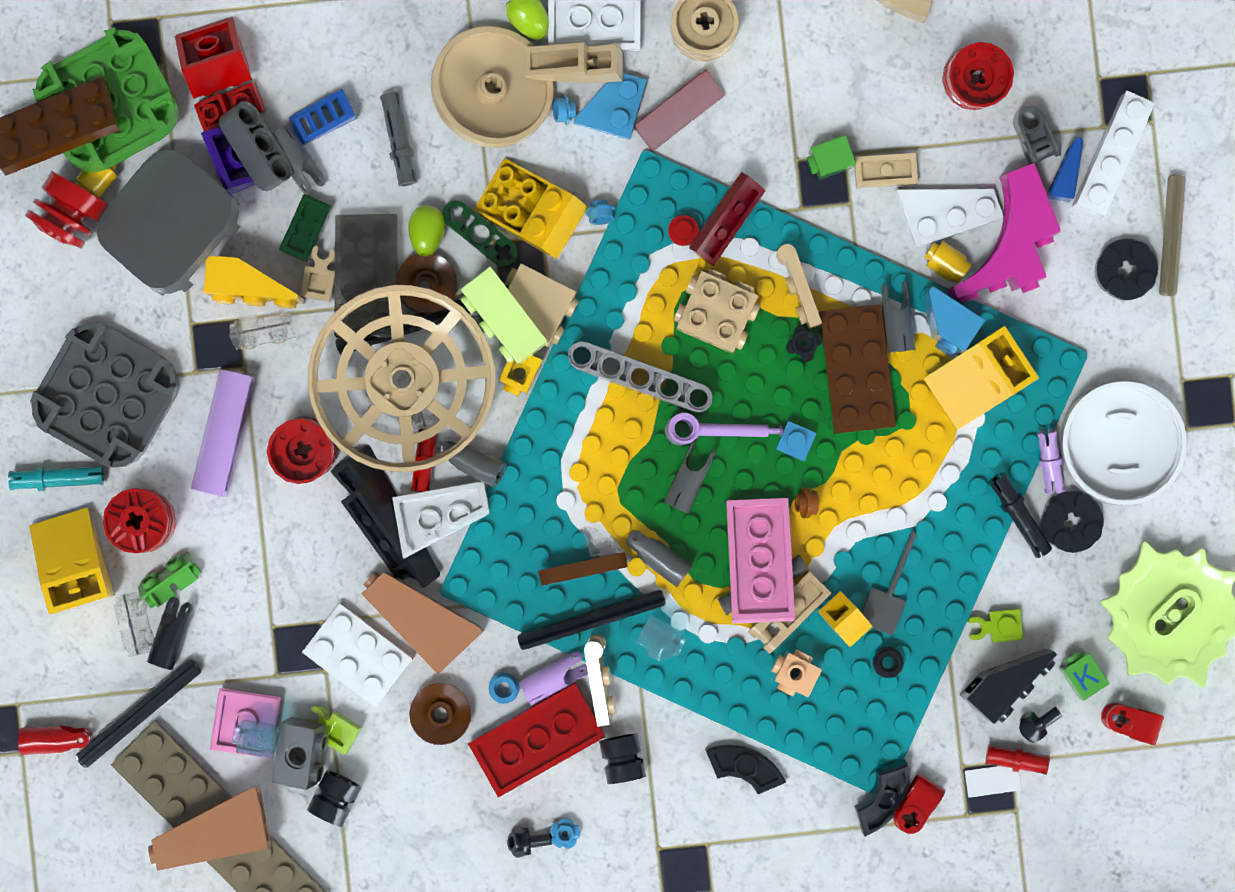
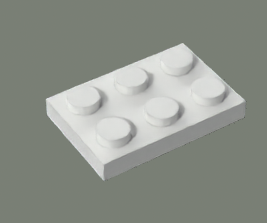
M548 0V45L584 42L587 46L618 44L622 51H640L641 0Z
M342 603L338 604L302 651V653L374 708L379 705L414 659Z

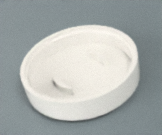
M1120 381L1096 387L1082 395L1073 404L1066 414L1061 427L1059 449L1060 456L1063 457L1064 469L1072 482L1082 492L1103 503L1133 505L1155 498L1174 482L1185 460L1187 438L1182 418L1168 398L1147 385Z

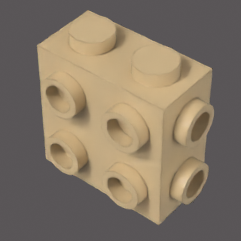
M520 264L518 270L512 268L505 282L509 286V292L548 341L545 347L549 348L551 343L557 345L565 328L561 327L565 316L571 317L579 303L578 300L574 299L577 294L576 291L523 264Z
M709 269L708 273L701 271L699 278L694 275L692 276L686 293L691 294L686 306L680 304L673 321L678 322L676 330L733 354L735 348L742 349L748 333L743 331L748 320L754 322L761 305L756 303L758 295L753 293L755 288L737 281L735 286L724 281L726 276L712 269Z

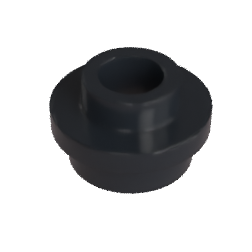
M881 648L873 657V668L881 677L893 678L903 669V657L895 648ZM885 657L893 659L892 667H883L882 661Z

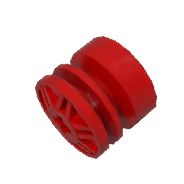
M977 42L961 48L948 59L943 68L942 83L945 93L954 104L963 109L980 110L997 104L1007 96L1013 85L1014 70L1011 59L1003 49L992 43ZM979 71L981 73L979 76L981 83L972 84L970 82L972 79L970 72Z
M51 171L41 187L52 197L50 202L34 199L33 203L44 209V212L40 216L28 209L25 216L34 223L37 229L55 240L82 249L85 242L74 236L76 230L78 229L90 236L92 231L82 223V220L86 217L99 221L108 204Z
M308 416L291 419L277 427L269 438L267 446L268 461L275 474L286 482L295 484L312 482L327 473L335 463L338 447L328 438L317 418ZM301 441H303L304 445H311L312 450L308 451L309 457L305 453L299 454L298 448L302 446Z
M141 488L124 490L111 498L104 510L103 516L105 535L112 545L123 552L135 554L156 551L164 546L173 535L176 524L174 508L168 499L157 491ZM134 513L136 516H143L144 520L140 522L141 528L131 525V521L135 519Z

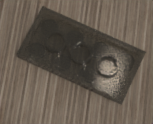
M397 214L335 215L334 313L342 305L360 294L375 288L397 285ZM388 297L379 298L361 305L349 313L342 322L357 333L368 323L385 316H390ZM391 325L375 330L366 337H392ZM334 331L336 338H342Z

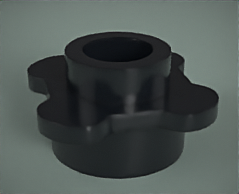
M797 326L794 329L792 340L786 344V351L789 354L795 353L801 356L804 362H809L813 360V352L817 346L821 345L822 338L819 334H812L806 331L804 326ZM802 341H806L807 345L805 347L801 346Z

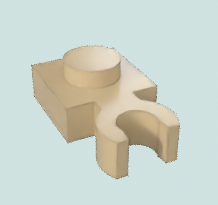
M314 246L312 249V259L315 265L314 267L305 266L299 296L331 303L337 272L328 270V268L336 259V251L330 249L329 257L322 260L318 255L320 247Z

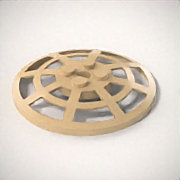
M391 285L375 288L356 296L342 305L328 319L318 334L311 351L308 366V391L311 406L319 424L328 438L341 451L354 460L375 469L390 472H413L446 462L461 452L475 438L483 426L492 405L495 391V367L492 352L484 333L463 307L447 296L430 289L412 285ZM400 296H414L427 299L445 307L450 312L439 326L422 317L402 315ZM388 297L390 316H385L368 323L357 333L342 322L349 313L361 305L379 298ZM459 320L468 327L476 339L483 357V366L465 367L460 349L448 334ZM403 324L421 327L432 334L421 347L413 343L404 342ZM391 325L392 343L380 348L378 351L363 340L375 330ZM335 331L347 342L339 359L336 379L318 380L321 353L327 339ZM441 342L450 351L456 369H437L436 363L430 355ZM356 349L369 360L364 377L346 378L348 362L353 351ZM406 371L410 375L411 382L409 386L398 388L393 384L392 379L396 372ZM485 378L483 402L476 420L469 427L456 417L465 397L467 380ZM457 381L455 398L451 407L447 410L434 397L436 396L439 383ZM366 389L373 405L362 418L353 408L347 391ZM338 392L345 413L355 424L344 439L340 437L328 421L320 402L319 393ZM426 408L440 419L429 429L413 434L412 415L418 414ZM383 412L399 417L400 435L384 433L373 428L371 425ZM447 426L462 437L455 445L441 454L426 460L415 461L414 443L432 438ZM365 433L382 442L401 444L403 463H392L374 459L359 452L353 446Z

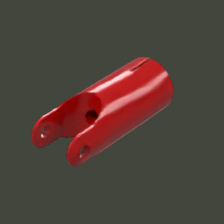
M63 725L19 728L20 755L63 753L74 748H84L91 740L92 733L87 728H73Z

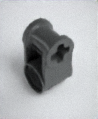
M1026 106L1015 114L1013 126L1029 165L1035 163V166H1037V162L1053 155L1055 157L1061 156L1059 144L1040 108L1037 106ZM1024 113H1030L1035 117L1036 125L1033 129H1028L1022 124ZM1046 146V149L1036 152V149Z

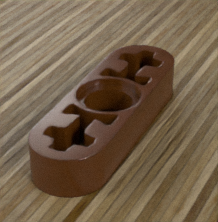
M625 552L539 570L538 576L540 585L544 586L626 568L628 563Z

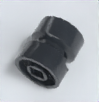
M638 733L611 737L599 741L602 758L608 760V764L604 767L607 784L624 783L646 777L643 759L637 757V754L641 751Z
M326 770L318 785L321 792L314 794L307 811L321 820L343 827L350 812L347 805L348 803L355 802L362 787L349 778Z

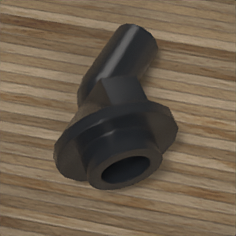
M1056 706L1039 718L1034 712L1025 713L1020 718V733L1027 741L1036 743L1047 735L1046 728L1060 719L1062 714Z
M515 827L508 836L507 846L513 856L521 858L530 855L531 848L552 845V835L546 833L530 836L528 828Z

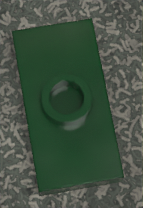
M303 194L279 250L308 263L312 255V249L316 246L332 206Z

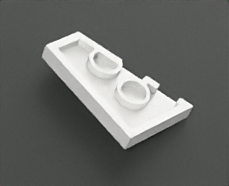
M994 189L896 190L916 249L1004 218Z
M482 481L392 497L403 559L489 514L485 485Z

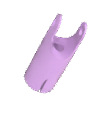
M575 651L518 681L530 705L536 704L588 675L587 665H581L568 671L571 666L582 660L583 654Z

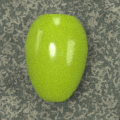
M509 0L506 3V14L509 21L522 34L535 40H540L548 34V15L540 0Z
M423 205L417 207L409 219L408 231L410 241L414 250L419 255L430 256L434 254L444 236V217L440 210L434 206Z

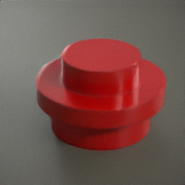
M687 215L675 217L668 227L669 238L678 246L691 245L699 234L697 222Z

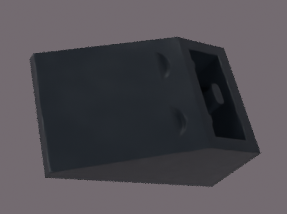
M1044 648L982 671L963 690L960 696L989 722L996 724L999 720L1003 723L1014 711L1011 707L1019 697L1023 700L1034 689L1035 685L1032 682L1040 674L1045 676L1054 667L1056 662L1053 659L1057 654Z

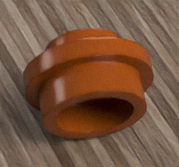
M808 487L801 488L800 493L795 496V510L800 512L802 518H810L811 515H817L819 510L818 493L815 490H810Z

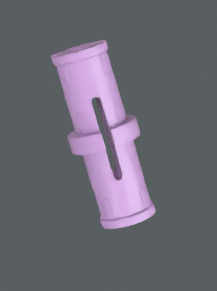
M1049 429V442H1047L1046 430L1039 431L1037 436L1041 458L1038 459L1039 467L1043 469L1044 491L1047 494H1053L1054 481L1056 493L1063 492L1065 490L1061 473L1063 457L1059 455L1057 430Z

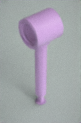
M680 413L667 421L665 434L671 443L685 445L698 439V436L768 437V434H779V437H781L783 427L780 425L779 428H769L768 425L698 423V420L693 415ZM678 421L686 422L690 428L686 438H681L675 433V424Z

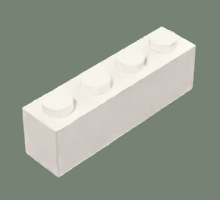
M1129 91L1120 96L1071 206L1072 208L1096 219H1101L1106 215L1155 105L1154 102Z

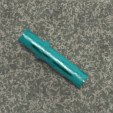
M101 465L97 467L46 470L44 467H37L36 470L9 471L8 478H11V480H8L10 491L37 488L38 491H45L49 487L104 485V478H102L104 470Z

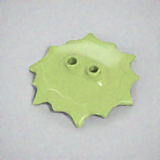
M1143 541L1136 564L1127 572L1119 575V589L1117 593L1100 601V604L1112 616L1113 626L1107 638L1124 654L1127 664V675L1133 676L1147 673L1156 676L1165 685H1169L1178 677H1186L1201 688H1205L1207 673L1211 663L1226 655L1227 642L1235 637V597L1232 593L1235 571L1222 570L1211 565L1206 558V552L1203 548L1189 556H1185L1178 549L1168 553L1157 552L1147 541ZM1179 598H1184L1186 606L1180 610L1177 608L1176 602ZM1159 619L1164 622V628L1161 631L1155 629V623Z

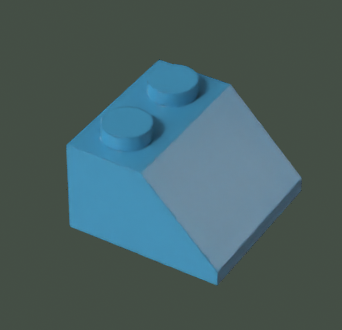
M930 287L923 294V300L931 338L937 342L935 347L949 356L952 354L959 355L966 351L985 320L937 288Z

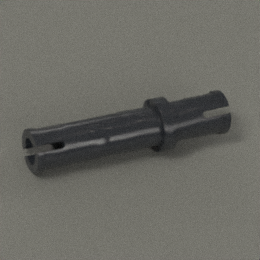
M1005 472L1000 473L1001 477L996 474L988 481V484L1001 501L1002 505L1000 507L1003 512H1008L1035 558L1041 557L1040 552L1042 556L1047 555L1052 550V546L1025 506V498L1021 493H1017Z

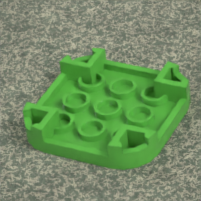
M115 27L105 30L106 37L54 65L50 60L41 67L43 71L37 79L36 88L32 89L35 100L40 102L102 76L107 81L120 131L63 153L74 167L84 172L97 173L109 169L162 140L172 132L178 122L179 108L177 100L151 50L138 33L117 30Z

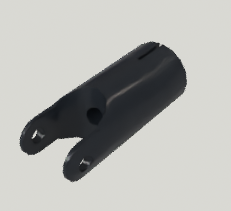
M176 597L170 598L166 604L146 661L168 670H173L193 610L192 605L186 602L181 606L176 618L179 608V600Z

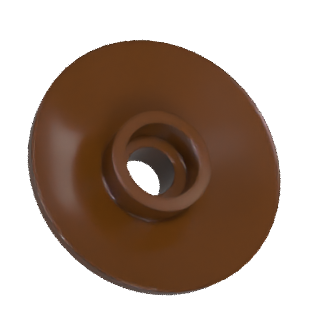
M415 254L406 259L400 266L396 276V285L420 287V282L426 280L430 283V290L453 300L457 290V277L451 264L437 254L430 256ZM400 296L402 302L407 307L419 313H435L445 308L427 299L414 296Z
M446 683L431 684L420 690L414 697L409 711L410 723L415 733L422 740L434 745L450 744L458 740L468 729L471 721V707L464 693L455 686ZM442 707L446 710L447 716L444 719L436 717L435 711L437 708Z

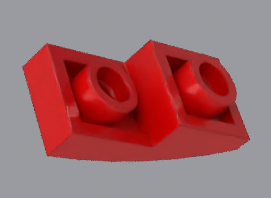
M250 82L225 94L219 93L194 104L203 131L219 128L220 116L243 101L253 104L260 114L266 112L257 84Z

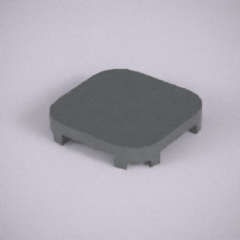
M162 150L148 158L109 203L98 221V241L111 256L156 293L164 296V294H172L180 290L186 292L194 285L189 279L228 233L232 236L236 235L240 228L237 224L239 216L238 206L240 203L230 192L187 156L176 150Z
M94 322L84 323L74 329L72 328L65 336L64 344L37 391H33L30 402L32 405V415L37 423L36 426L44 433L50 434L99 462V464L113 468L127 467L137 462L145 453L175 401L179 390L178 374L174 366L164 357L109 326Z

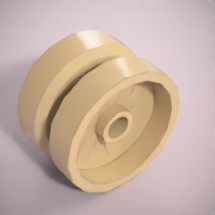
M678 0L672 11L670 32L673 43L682 55L693 61L709 62L719 59L730 50L736 39L739 17L736 7L731 0ZM707 22L709 29L703 30L702 25H699V23Z

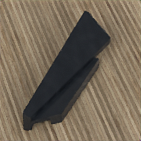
M365 446L359 450V452L377 459L370 446ZM349 457L330 471L350 494L340 502L394 577L402 580L408 577L413 578L419 582L420 587L425 588L440 576V572L426 547L403 559L392 498L397 497V494L384 470L372 468Z

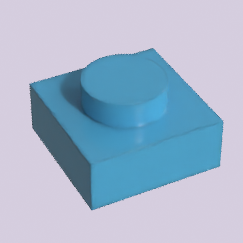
M787 421L775 450L804 462L816 433Z

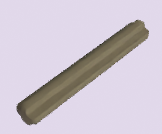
M1170 175L1167 182L1159 294L1162 296H1175L1177 294L1186 182L1185 176Z

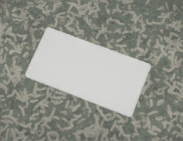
M996 766L965 771L968 797L1021 790L1020 775L1018 772H1013L1012 768Z

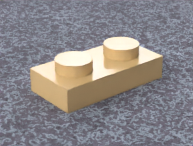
M916 153L854 157L856 162L854 167L856 189L918 184Z

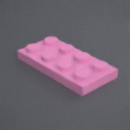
M788 498L726 501L732 624L795 621Z

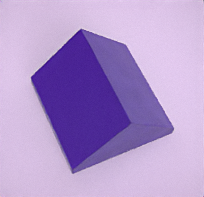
M220 127L201 133L220 181L228 192L235 194L255 185Z

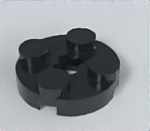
M1120 239L1112 242L1100 253L1095 263V278L1099 287L1108 295L1120 301H1130L1145 295L1154 287L1158 275V264L1155 255L1146 243L1134 239ZM1123 261H1127L1130 266L1134 267V271L1130 275L1131 278H1126L1125 274H1119L1118 268L1123 266Z
M1066 491L1050 499L1045 506L1044 512H1042L1040 525L1042 533L1051 545L1065 552L1076 553L1087 550L1100 539L1104 519L1100 506L1091 496L1077 491ZM1069 513H1073L1074 517L1080 518V523L1077 524V529L1072 531L1071 527H1065L1064 521L1068 520Z

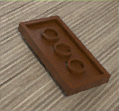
M103 76L0 117V170L4 175L7 176L120 131L109 86Z
M882 305L820 311L833 434L896 427Z

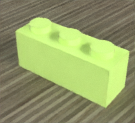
M491 267L461 289L465 296L460 300L471 314L475 311L480 314L484 321L479 325L491 339L496 335L503 344L498 349L509 364L515 360L520 365L548 343Z

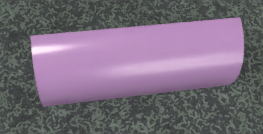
M222 369L219 370L191 489L227 497L256 378Z

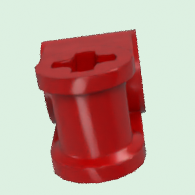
M1110 703L1103 708L1101 721L1106 728L1129 736L1131 739L1156 746L1165 716L1119 703ZM1113 714L1122 715V722L1112 720Z
M918 773L910 783L906 797L902 799L894 812L893 822L895 826L907 834L919 832L931 813L941 802L946 789ZM914 812L912 818L915 819V823L913 825L906 824L904 827L905 820L902 819V816L905 813L910 815Z

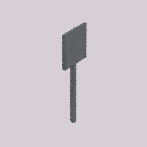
M915 531L911 532L887 593L872 588L862 611L864 617L873 626L872 628L892 636L907 602L892 595L917 533Z

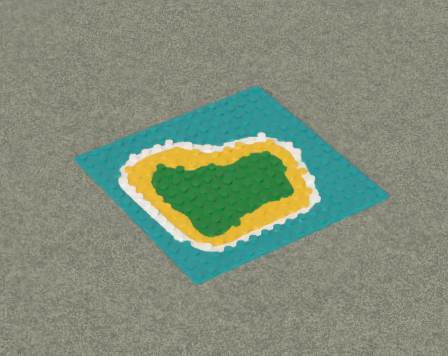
M643 151L613 213L614 219L609 222L574 298L579 303L571 317L566 315L561 326L565 330L558 344H553L500 460L507 463L506 471L496 487L488 485L486 489L489 514L470 524L443 582L440 594L451 601L524 633L653 591L662 590L666 600V604L662 607L545 644L567 654L579 651L583 654L582 661L586 662L585 646L588 639L593 634H600L606 640V646L602 654L604 666H609L612 675L871 793L876 782V769L904 760L1013 522L1008 512H1003L1000 507L1002 505L1001 501L988 484V481L996 474L1001 477L1000 473L1005 472L1017 493H1021L1024 497L1039 465L1038 459L1041 458L1037 432L1046 430L1047 442H1049V429L1056 428L1087 360V353L1080 348L975 300L963 304L960 299L955 300L985 320L967 349L1005 326L1039 377L1019 392L956 430L923 380V378L958 356L956 354L949 356L935 347L937 342L931 338L923 300V294L932 286L947 296L949 288L761 202L756 204L713 267L690 250L689 247L691 245L678 246L674 244L669 238L668 227L675 217L687 215L697 222L700 232L730 188L650 151ZM790 244L796 249L818 313L825 310L881 304L883 314L881 292L883 283L887 286L890 304L893 308L899 310L903 303L902 282L905 281L907 283L916 350L888 353L887 349L896 427L833 434L823 340L821 345L817 346L813 352V360L809 362H804L801 356L795 353L789 354L786 351V344L792 340L794 329L797 326H804L806 331L812 334H819L821 338L822 332L821 325L808 329L806 323L801 325L795 307L800 306L796 294L790 295L785 278L789 277L786 265L780 264L776 258L777 251L782 245ZM712 269L726 276L724 281L735 286L737 281L755 288L753 293L758 295L756 303L761 305L754 322L748 320L743 331L747 332L748 336L742 349L735 348L733 354L676 330L678 322L673 321L680 304L686 306L691 294L686 293L692 276L694 275L699 278L701 271L708 273V270ZM806 341L801 342L802 347L807 345ZM577 342H587L703 384L712 393V403L704 412L696 413L573 368L568 359L569 349ZM578 348L573 354V360L580 365L588 363L591 359V353L586 348ZM609 358L603 362L602 370L607 375H615L620 370V364L616 359ZM636 369L631 374V380L635 385L643 386L649 381V374L644 369ZM667 379L661 383L660 390L665 396H674L678 392V385L675 381ZM694 390L691 392L689 399L693 406L702 407L706 404L707 396L703 391ZM677 414H691L698 420V423L768 425L769 428H779L781 425L783 430L787 421H790L816 433L804 462L775 450L781 438L779 434H768V437L698 436V439L694 440L696 445L689 459L690 469L698 471L704 467L713 449H715V456L689 513L687 514L663 503L686 452L693 443L692 441L685 445H675L667 439L665 425L671 417ZM678 421L675 424V433L681 438H686L690 428L686 422ZM803 487L817 491L819 497L817 515H811L810 518H802L800 512L795 510V496L800 493ZM788 498L792 559L800 555L807 570L831 592L770 654L763 648L764 644L758 637L753 638L748 633L755 623L732 624V612L726 616L717 598L731 592L726 501ZM632 531H639L648 538L661 541L693 565L677 587L644 564L637 552L627 545L626 539ZM915 531L917 533L892 595L907 601L893 636L871 628L849 647L822 618L818 611L840 591L861 613L872 588L887 593L911 532ZM621 552L626 554L628 563L626 568L544 586L540 585L539 570ZM803 573V574H801L800 576L794 578V579H793V586H794L806 573ZM773 622L766 627L773 636L780 631ZM881 648H895L903 657V669L893 678L881 677L873 668V657ZM797 649L813 657L810 663L822 669L809 697L798 692L791 696L777 689L779 683L773 679L775 673L771 672L779 655L784 657L786 652L794 655ZM885 657L882 661L883 667H892L893 659ZM793 668L790 671L791 678H796L799 675V668Z

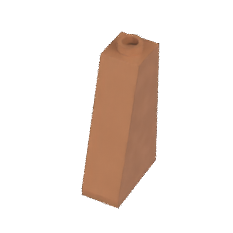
M375 572L363 584L367 589L361 594L437 674L443 671L484 632L481 626L388 572H383L381 575Z
M260 785L252 786L156 836L151 840L152 845L148 846L151 864L156 863L157 871L268 849L271 846Z

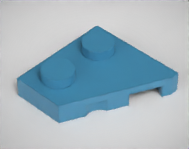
M623 73V82H607L574 118L573 124L630 140L647 80Z

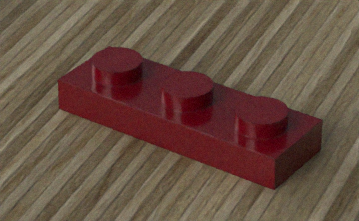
M741 172L689 249L714 267L766 190L750 176Z

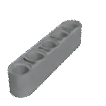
M577 342L569 349L568 359L573 368L696 413L704 412L712 403V393L703 384L587 342ZM578 348L589 350L591 359L588 363L580 365L573 360V354ZM609 358L616 359L620 364L618 373L615 375L604 373L602 364L605 360ZM636 369H644L649 374V381L643 386H637L631 380V374ZM671 379L677 383L678 392L674 396H665L661 392L660 385L664 380ZM694 390L703 391L707 396L706 404L702 407L693 406L689 399L691 392Z

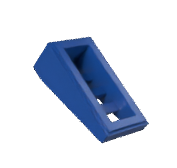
M343 89L328 95L289 117L303 146L357 119ZM336 102H339L344 112V115L341 117L338 116L333 106ZM326 107L333 118V121L328 123L322 111ZM314 113H317L323 125L319 129L311 116ZM304 118H306L312 130V133L308 135L300 122Z
M1076 137L1069 144L1047 193L1048 199L1070 202L1075 198L1083 147L1082 138Z

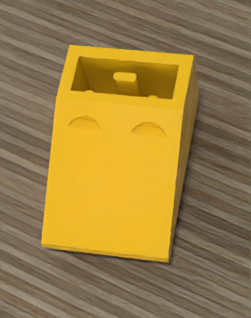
M504 158L473 211L557 260L588 206L573 194Z
M208 256L206 259L204 293L211 296L212 301H216V303L235 304V299H241L243 303L249 306L265 307V302L270 301L274 302V305L279 308L296 309V303L304 304L302 297L239 258Z
M1003 326L923 378V380L956 430L1019 392L1039 377L1007 328Z
M89 507L29 525L40 587L49 615L115 596Z

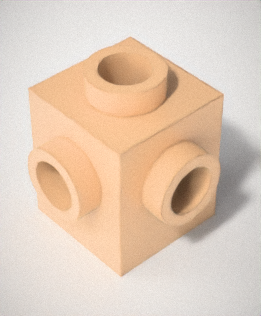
M796 649L794 655L786 652L784 657L779 655L771 672L775 673L773 679L779 683L777 689L791 696L798 692L809 697L822 669L810 663L813 657ZM793 668H799L800 670L796 678L790 677V671Z

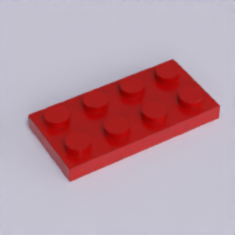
M575 682L474 739L468 745L499 798L600 741L606 735L601 726H597L596 717Z

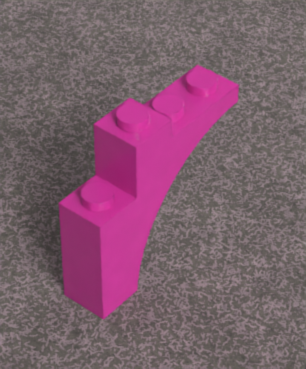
M1035 163L1006 173L999 178L1004 196V218L997 243L985 263L972 276L947 290L948 296L953 300L960 299L962 304L978 298V291L988 288L989 292L992 293L1007 287L1006 281L1011 292L1021 288L1022 293H1026L1039 288L1038 281L1047 277L1034 244H1036L1038 249L1055 242L1053 236L1059 234L1061 229Z

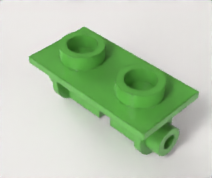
M188 551L182 556L176 555L166 563L165 568L161 571L150 573L142 579L138 586L139 596L141 600H145L151 609L154 606L160 607L176 595L170 587L171 584L175 583L179 590L182 591L198 580V575L202 572L196 563L192 564Z

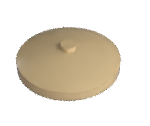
M493 26L472 28L451 39L436 59L431 74L432 99L443 122L459 137L483 147H508L530 137L546 119L552 105L554 92L553 81L527 79L524 77V47H532L534 45L518 33Z

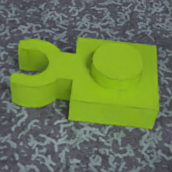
M1020 609L988 611L989 620L987 621L976 616L970 617L967 620L968 623L976 622L980 625L979 633L970 634L969 639L980 640L986 634H990L992 643L1023 640Z
M313 706L311 711L318 715V722L326 724L327 745L343 755L348 754L362 726L337 711L329 717L327 710L323 706Z

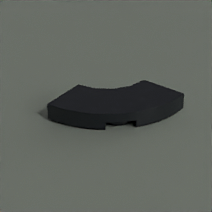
M729 744L705 749L717 779L728 776L741 778L751 784L758 795L786 783L776 765L754 749Z
M905 759L876 769V782L873 791L864 801L854 806L864 837L885 826L895 816L894 812L902 799L906 797L909 787V767Z

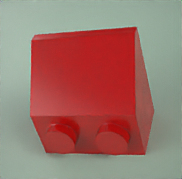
M233 17L175 36L181 71L193 99L209 96L216 91L231 86H239L246 81L252 80L248 61Z

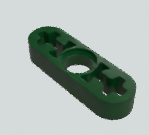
M454 200L444 206L442 215L446 225L495 265L507 268L517 261L518 250L515 244L465 203ZM461 207L463 209L461 214L468 221H470L471 216L476 218L475 221L469 224L466 233L461 231L465 225L459 220H455L453 223L449 221L451 219L449 213L451 208L458 210ZM476 226H485L489 230V237L483 243H477L471 237L472 230ZM495 235L500 238L496 241L497 245L503 249L507 246L511 247L509 253L512 257L509 261L505 258L499 261L497 259L499 254L492 247L490 252L484 250L493 242Z

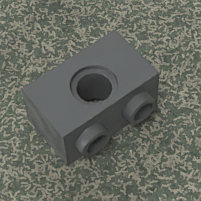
M290 717L280 722L272 783L308 790L320 782L324 770L323 764H320L321 756L328 740L327 734H325L326 724ZM298 747L305 751L306 760L299 757Z

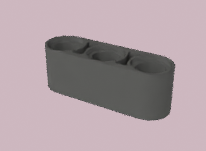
M246 101L240 102L220 116L219 126L259 189L270 191L292 176L293 171L290 161L253 104Z

